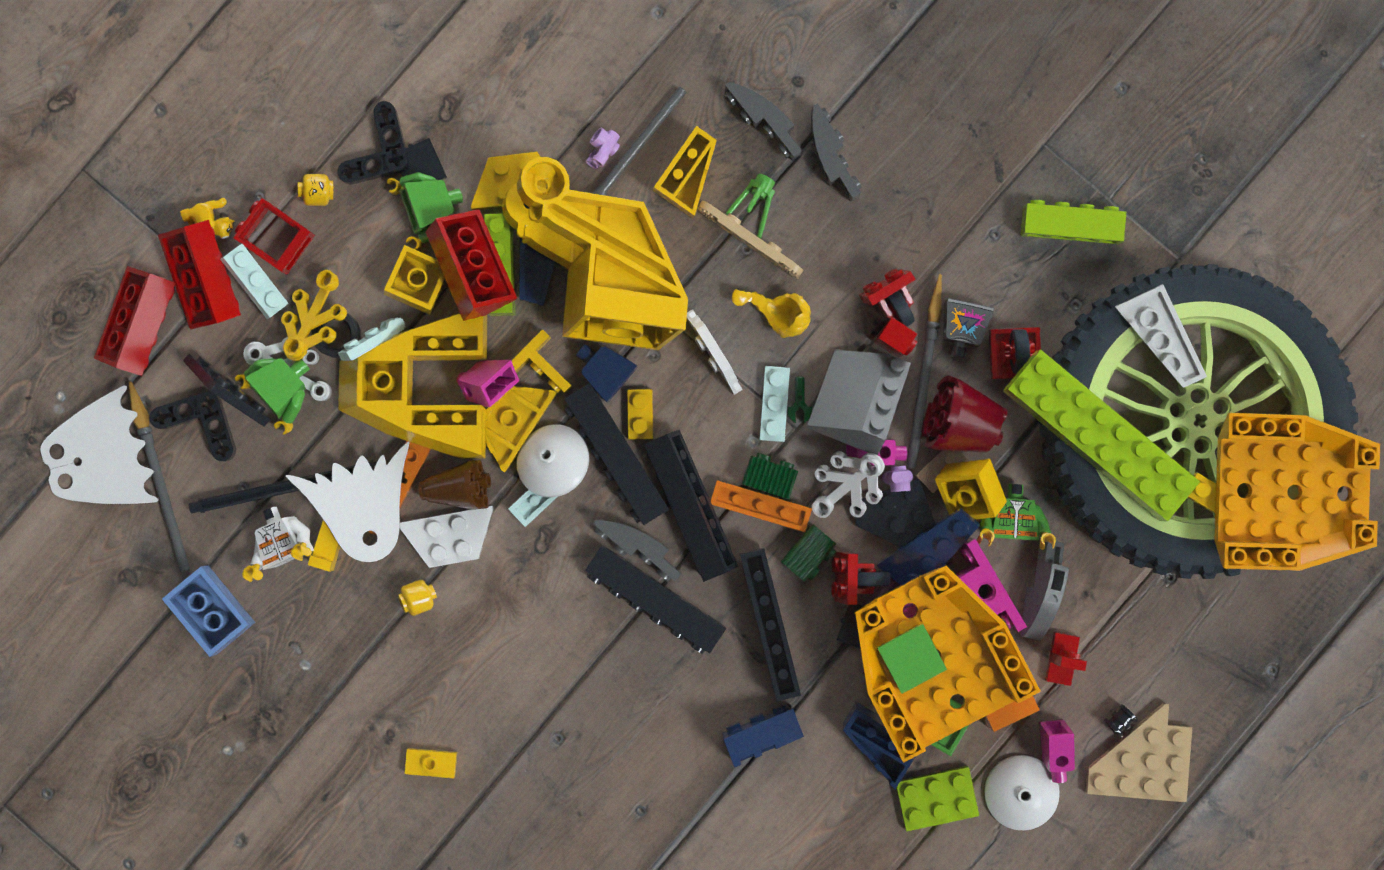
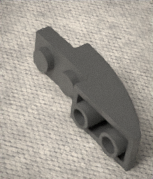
M731 82L725 85L727 93L724 96L732 106L735 104L741 110L739 115L747 125L752 124L756 128L763 123L764 126L762 128L770 139L774 137L780 144L777 147L785 158L790 157L794 161L801 155L802 150L789 135L794 129V124L777 106L744 86Z
M817 103L812 109L811 133L818 164L828 185L830 186L838 181L851 202L860 196L861 192L859 189L862 188L856 176H850L846 169L849 166L843 155L838 156L837 154L844 146L842 144L844 142L842 134L837 128L835 130L829 123L831 121L829 113L824 107L821 109Z
M597 519L593 523L597 527L594 531L604 540L609 537L616 544L613 548L622 556L626 554L632 556L638 549L641 552L638 556L648 565L653 562L660 568L657 573L667 582L670 579L675 582L682 574L664 558L669 549L650 535L618 522Z
M1056 541L1054 549H1052L1050 542H1045L1044 550L1040 549L1039 546L1035 585L1026 589L1023 621L1027 627L1021 630V637L1041 641L1057 614L1064 595L1069 572L1068 567L1062 566L1065 543Z

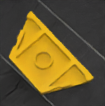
M538 152L488 157L471 204V209L480 210L502 207L505 195L517 183L523 168L529 161L540 157ZM543 181L537 182V186L547 188L546 183Z
M513 386L497 402L486 409V444L504 473L508 470L521 447L557 394L556 391Z

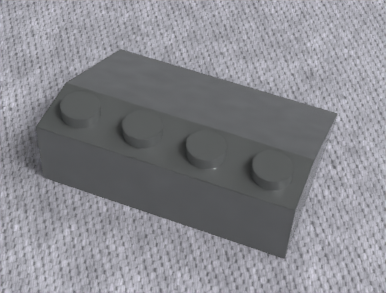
M834 350L806 428L868 453L878 455L887 438L911 363L889 354Z

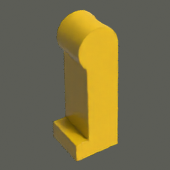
M323 519L308 565L330 572L335 569L340 545Z

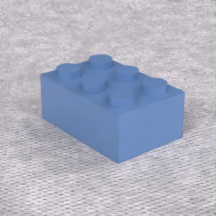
M209 565L198 568L162 598L209 657L219 654L256 623Z

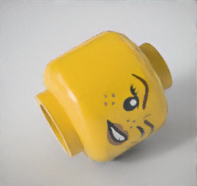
M305 174L303 181L297 183L298 197H303V202L307 206H326L329 200H333V180H329V177L325 174Z

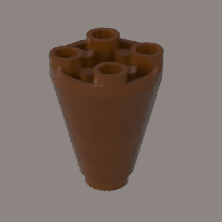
M472 460L420 481L419 495L422 500H427L431 503L473 510L486 509L489 504L487 488L491 487V477L489 473L484 472L481 460Z

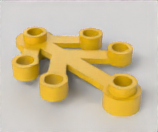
M323 270L318 274L316 284L320 289L310 310L307 307L309 294L302 289L294 291L292 300L296 303L301 322V328L298 333L295 326L298 324L299 318L296 314L287 311L281 317V322L285 325L288 336L283 345V350L286 357L292 361L301 360L306 355L308 348L320 342H333L336 338V332L328 326L322 327L319 333L309 337L308 335L312 329L333 319L341 321L347 315L346 308L340 304H334L329 310L319 314L329 292L336 290L339 285L338 276L330 270Z

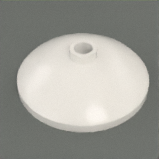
M547 425L535 430L527 438L517 456V471L522 483L531 492L543 497H558L575 489L585 477L589 466V451L584 439L575 430L564 425ZM550 452V457L544 459L545 454Z
M1015 755L1000 761L990 771L984 788L985 802L992 816L1002 825L1014 830H1031L1043 825L1055 812L1059 802V785L1052 782L1051 772L1048 771L1044 762L1032 756ZM1027 791L1029 792V797L1025 800L1021 799V794Z

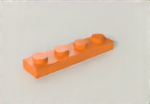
M718 480L716 481L711 498L712 505L802 532L806 531L812 508Z

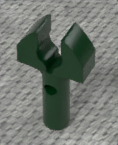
M803 376L795 377V403L791 407H787V415L793 423H796L795 412L799 407L804 412V423L810 419L812 407H808L805 403V378Z

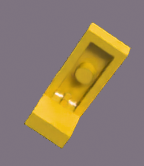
M542 329L511 362L516 373H518L531 359L533 362L530 366L540 376L545 373L550 378L547 383L557 393L561 390L567 393L573 386L538 353L551 339Z

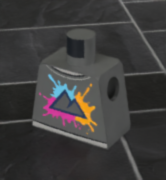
M951 298L945 300L943 340L954 342L951 353L952 357L966 359L968 346H980L993 315V307Z

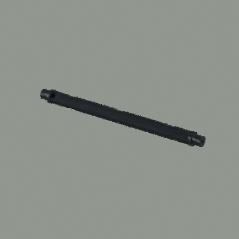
M371 460L368 463L374 471L377 461ZM355 465L344 467L353 475ZM332 470L318 473L332 482ZM315 474L300 477L317 484ZM290 480L205 499L201 498L196 502L189 503V510L191 514L197 512L205 513L210 510L300 490Z

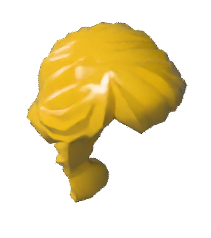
M737 289L732 293L731 300L735 305L743 306L747 302H751L759 312L763 313L768 324L772 326L775 333L781 338L801 335L809 326L810 306L803 299V296L797 293H786L774 299L765 298V296L757 292L751 293Z

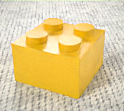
M404 245L385 286L384 295L430 315L446 280L438 260Z
M991 459L946 464L935 478L949 515L961 508L973 519L994 518L1007 502Z

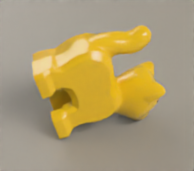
M225 198L198 203L190 209L187 208L180 211L183 221H187L189 225H192L194 222L199 223L209 220L215 235L222 239L230 236V232L233 229L232 224L235 222L229 219V217H222L215 221L213 209L224 207L227 203Z

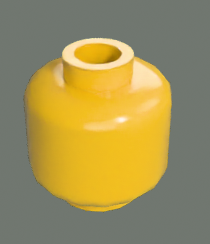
M421 579L402 586L401 594H398V599L404 613L408 612L412 616L431 610L434 605L433 599L437 598L432 584L427 586L426 582Z

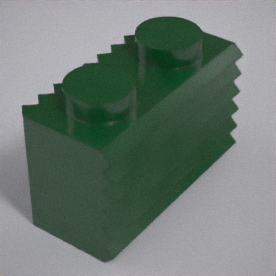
M757 453L756 457L750 456L741 484L790 499L798 471L794 470L795 465L782 460L780 464L770 462L771 457L761 453Z
M812 524L780 562L801 580L805 581L808 578L811 581L820 571L817 566L824 559L827 562L835 554L836 550L833 547L836 543L817 526Z

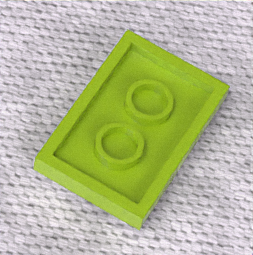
M968 766L902 779L896 787L906 832L979 816Z

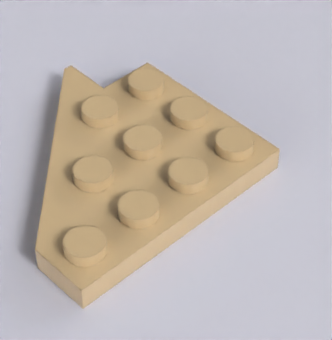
M1162 703L1087 767L1085 792L1094 795L1187 802L1192 727L1168 725L1169 704Z

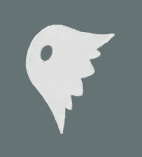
M409 442L399 449L388 465H386L385 457L382 455L377 461L374 471L366 458L360 456L354 467L353 475L340 464L333 463L332 482L318 473L315 474L317 484L300 477L286 475L312 503L330 528L341 548L352 558L362 562L378 561L387 556L395 547L400 526L401 480ZM373 531L377 534L378 539L374 545L369 546L363 542L362 537L365 532Z

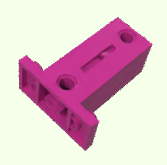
M968 538L959 551L967 563L970 562L971 565L959 571L956 575L1006 623L1008 629H1013L1017 632L1027 627L981 547L976 539ZM981 585L986 587V592L983 596L978 594V589ZM908 603L903 607V614L907 618L913 617L917 612V608L913 603Z

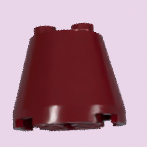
M950 375L942 378L937 384L939 392L935 395L932 403L928 402L923 419L922 436L926 437L927 440L924 446L934 450L988 452L994 445L999 446L1003 439L1001 428L1007 417V408H1003L1000 404L959 378Z

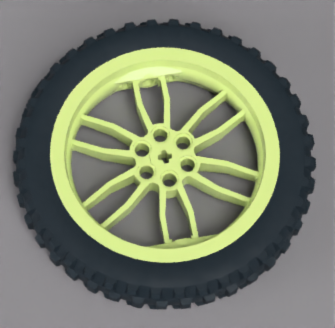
M1186 264L1176 269H1170L1169 266L1159 268L1153 274L1146 276L1143 273L1133 277V283L1127 286L1123 283L1117 285L1110 290L1111 295L1109 297H1100L1093 302V309L1088 314L1083 313L1079 315L1074 321L1076 328L1066 333L1062 338L1061 343L1063 347L1061 351L1052 356L1056 363L1102 401L1104 397H1107L1130 410L1161 418L1163 420V428L1146 437L1152 442L1161 439L1166 446L1163 451L1170 457H1173L1180 449L1183 450V468L1192 475H1194L1197 459H1203L1208 478L1216 483L1217 477L1215 449L1218 446V438L1215 435L1216 428L1218 426L1223 427L1228 413H1235L1261 402L1280 388L1289 400L1291 415H1306L1357 435L1353 425L1358 423V413L1356 412V407L1352 406V400L1356 398L1352 382L1347 380L1351 373L1343 359H1339L1338 354L1341 351L1333 337L1328 338L1326 336L1329 330L1316 317L1311 318L1313 312L1300 300L1293 301L1294 295L1288 291L1283 290L1279 286L1274 287L1273 283L1261 276H1251V273L1235 268H1222L1214 264H1207L1205 266ZM1162 284L1182 325H1200L1201 365L1207 377L1184 388L1178 383L1180 390L1178 396L1152 377L1122 362L1123 358L1143 340L1115 306ZM1211 326L1231 331L1247 339L1259 356L1258 359L1235 373L1215 393L1210 390L1213 366ZM1264 365L1269 375L1274 379L1273 384L1255 396L1234 404L1229 394L1248 374ZM1115 369L1143 383L1163 400L1160 407L1156 408L1139 404L1110 391L1107 385ZM1193 390L1198 391L1200 394L1198 403L1193 402L1191 399ZM1216 401L1222 405V412L1220 414H1217L1213 409ZM1172 404H1176L1179 407L1177 417L1170 413ZM1195 417H1200L1201 419L1198 422V426L1194 425V422L1196 421ZM1040 422L1039 433L1041 437L1045 438V442L1042 444L1043 451L1041 452L1043 460L1050 463L1047 467L1052 484L1057 483L1058 485L1056 490L1061 503L1064 506H1070L1068 511L1073 516V519L1078 525H1085L1084 529L1090 533L1089 537L1097 543L1102 542V545L1108 548L1109 552L1117 557L1122 555V557L1129 559V564L1139 568H1151L1153 573L1166 575L1167 572H1174L1177 578L1191 579L1193 574H1199L1202 579H1214L1218 573H1224L1226 576L1240 574L1241 569H1224L1222 567L1214 541V513L1212 518L1195 519L1194 501L1187 498L1183 502V517L1173 515L1169 521H1159ZM1175 428L1181 433V439L1178 442L1172 438V431ZM1197 440L1202 441L1204 446L1201 453H1198L1194 448ZM1291 485L1288 488L1287 494L1289 498L1295 499L1298 495V488L1295 485ZM1344 486L1340 487L1337 493L1342 492Z

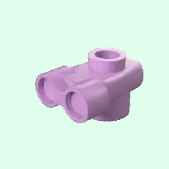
M602 127L599 128L590 140V144L595 149L587 158L586 163L594 169H597L598 166L603 167L609 155L613 156L618 150L620 144L617 141L620 136L613 130L606 131Z
M906 466L891 467V471L883 473L882 481L890 485L891 492L911 490L910 481L913 475L911 471L906 470Z

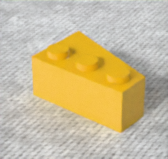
M698 126L694 128L653 188L655 193L692 219L696 214L717 142L715 138Z

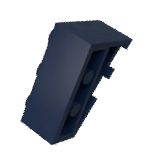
M855 702L843 722V731L861 752L871 760L875 768L890 782V785L896 789L915 757L903 763L879 715Z
M786 704L773 708L772 714L764 716L763 713L750 717V722L740 725V722L726 727L727 731L723 732V739L734 768L740 766V761L753 756L754 758L760 757L763 752L773 748L778 749L804 737L792 706L787 707Z

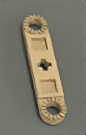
M704 200L697 207V210L702 215L708 216L709 220L717 223L716 225L774 265L779 266L783 271L786 270V273L789 271L790 276L798 279L804 271L799 265L780 253L782 249L775 243L770 241L767 244L741 226V221L736 216L730 213L727 216Z

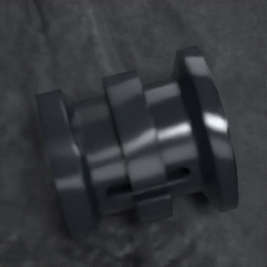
M1123 704L1119 706L1120 710L1118 712L1114 711L1111 714L1112 718L1104 719L1107 726L1121 738L1123 737L1122 732L1125 729L1131 728L1130 724L1132 722L1136 723L1138 721L1136 716Z

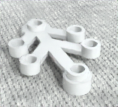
M288 337L284 338L280 343L265 346L260 342L249 343L244 349L245 361L252 365L256 360L272 358L271 355L283 352V345ZM255 349L259 350L260 355L258 358L254 359L252 357V352ZM309 349L302 360L306 364L314 365L319 361V354ZM309 353H314L315 359L312 362L307 360ZM288 358L284 359L289 367L296 362ZM303 375L300 377L305 388L310 391L311 396L315 400L326 401L330 398L332 389L328 383L323 381L314 382ZM322 386L324 389V393L318 396L316 394L317 387Z
M837 451L830 459L833 467L842 468L845 466L859 470L855 473L831 470L827 465H820L815 471V477L820 482L827 480L843 482L828 496H819L812 504L813 513L820 518L828 517L834 509V503L850 490L852 503L849 509L850 513L854 517H861L867 509L866 504L862 501L861 481L865 477H867L868 482L866 500L870 504H877L883 496L882 491L878 488V476L884 471L885 465L882 458L877 454L867 453L862 458L847 457L842 451ZM836 457L840 458L842 462L837 461ZM820 471L825 472L826 476L822 475ZM871 493H874L877 498H874ZM855 506L859 507L861 511L856 510Z

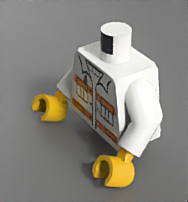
M277 507L264 510L263 514L267 525L255 531L254 554L250 565L243 570V578L249 582H252L253 578L258 581L263 577V573L260 571L262 568L263 570L276 568L294 559L302 561L303 555L310 556L312 551H314L310 543V529L295 516L281 518Z

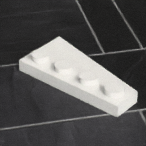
M1163 284L1115 306L1183 388L1207 377Z

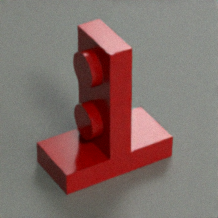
M1054 632L1045 681L1071 686L1074 669L1086 671L1087 661L1080 659L1081 654L1077 653L1080 637Z

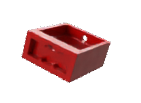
M261 198L260 201L254 202L249 210L250 215L246 221H241L235 229L236 235L233 238L273 267L288 275L315 237V234ZM269 210L299 231L278 261L248 241Z

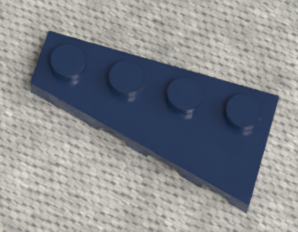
M521 237L519 238V300L544 306L555 261L534 250L527 243H522Z
M959 508L935 524L934 527L896 550L889 557L879 561L877 566L884 572H889L890 577L899 585H903L923 574L943 567L978 529L980 523L963 509Z

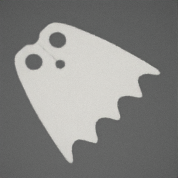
M122 386L88 405L60 425L43 441L40 448L43 462L51 469L49 484L56 496L72 501L101 504L153 503L159 500L155 496L148 494L144 489V483L153 474V470L140 465L137 461V454L144 447L145 441L134 438L129 432V427L137 417V412L124 409L120 404V399L127 386ZM54 444H60L64 448V456L60 459H53L50 455V447ZM76 457H79L82 460L80 466H76L74 464V459ZM66 473L72 477L73 483L70 488L62 489L59 486L58 478L61 474Z

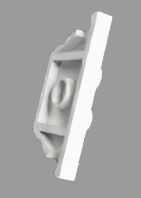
M693 309L687 312L686 319L697 335L695 342L702 352L705 350L710 356L708 363L715 373L719 371L734 395L737 394L742 388L732 367L706 325L695 314Z
M489 506L486 509H472L400 523L399 528L429 568L480 558L482 545L494 509L493 506Z

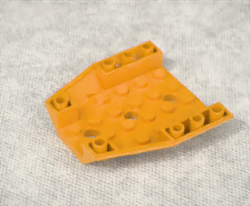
M1228 413L1219 434L1217 446L1214 541L1222 567L1224 569L1300 571L1377 547L1378 521L1369 520L1370 469H1379L1380 444L1306 415ZM1242 483L1246 484L1249 489L1247 496L1241 498L1237 493L1238 486ZM1291 485H1295L1298 488V495L1295 499L1289 498L1287 494L1288 488ZM1342 486L1348 491V496L1343 501L1337 496V492Z
M946 565L895 588L855 612L867 693L903 763L925 752V747L1014 701L1020 703L1041 692L1006 623ZM908 603H913L917 608L916 614L911 618H907L903 614V607ZM922 623L935 648L940 652V657L947 670L901 694L877 647ZM955 694L962 695L964 700L963 705L959 708H953L950 705V698Z

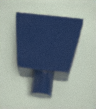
M585 344L576 354L577 357L586 363L581 373L607 403L638 368L635 363L604 345L595 352Z

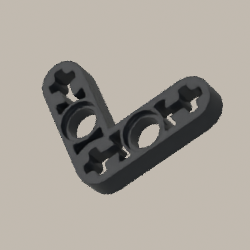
M381 101L376 104L373 110L382 152L342 162L337 169V174L344 183L353 185L400 173L407 168L409 159L398 113L390 102ZM386 107L389 111H392V113L388 114V119L391 124L395 122V125H387L385 118L381 115L379 116V114L383 113V108ZM391 130L396 131L398 134L397 140L394 143H387L385 141V134ZM396 148L398 156L403 157V160L400 161V166L391 163V161L395 160L392 150L387 151V149ZM372 160H376L380 164L379 170L375 173H370L367 170V164ZM360 163L362 171L365 174L364 176H362V173H360L359 171L352 173V178L350 179L349 177L344 175V173L347 172L348 167H350L352 170L360 169V167L358 166V164Z
M204 392L156 407L151 411L149 416L150 423L158 429H168L201 418L212 456L222 462L230 461L234 458L236 446L221 398L212 392ZM207 397L215 400V404H212L213 413L219 412V416L207 418V414L211 415L210 408L204 407ZM183 404H189L192 408V413L187 418L182 417L179 412ZM159 412L162 414L173 413L175 416L166 418L164 420L165 424L157 422V418L160 417ZM214 420H219L223 424V429L218 434H214L210 429V425ZM226 435L227 439H221L223 445L229 447L230 450L226 452V457L218 453V450L221 449L220 441L214 442V438H222Z

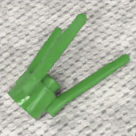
M758 174L755 180L751 179L747 188L731 205L726 215L731 214L750 191L754 196L746 209L748 213L751 212L758 198L764 199L766 197L757 237L762 238L771 200L775 194V190L772 189L775 181L766 175Z

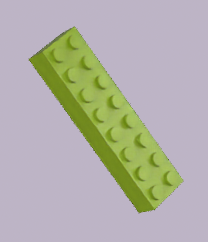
M1042 350L1034 352L1003 390L1004 393L1159 521H1169L1200 483L1197 478Z

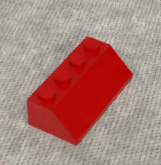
M479 209L436 218L426 234L463 321L485 316L517 299Z
M209 220L158 235L190 330L217 324L241 315L239 303L231 287V279L226 272L223 262L220 260L223 256L218 248L215 232Z
M127 266L94 359L142 376L144 370L148 367L152 347L157 342L159 327L165 320L167 305L174 295L175 282Z

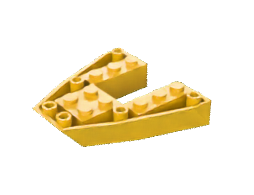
M460 313L398 333L352 361H339L338 410L385 434L460 459H485L486 409L482 405H412L413 361L487 360V315L463 321Z

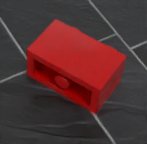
M892 317L886 322L874 343L895 357L900 358L912 352L918 342L914 340L917 333Z

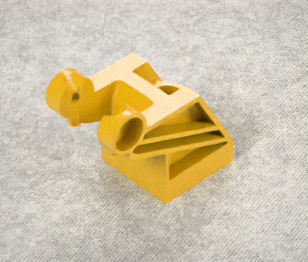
M537 157L529 161L519 174L517 183L505 195L502 203V213L506 222L517 230V236L522 238V243H527L534 250L568 269L562 337L660 350L685 331L688 297L644 202L569 190V175L564 166L557 160L549 157ZM543 181L546 183L547 188L537 186V182Z

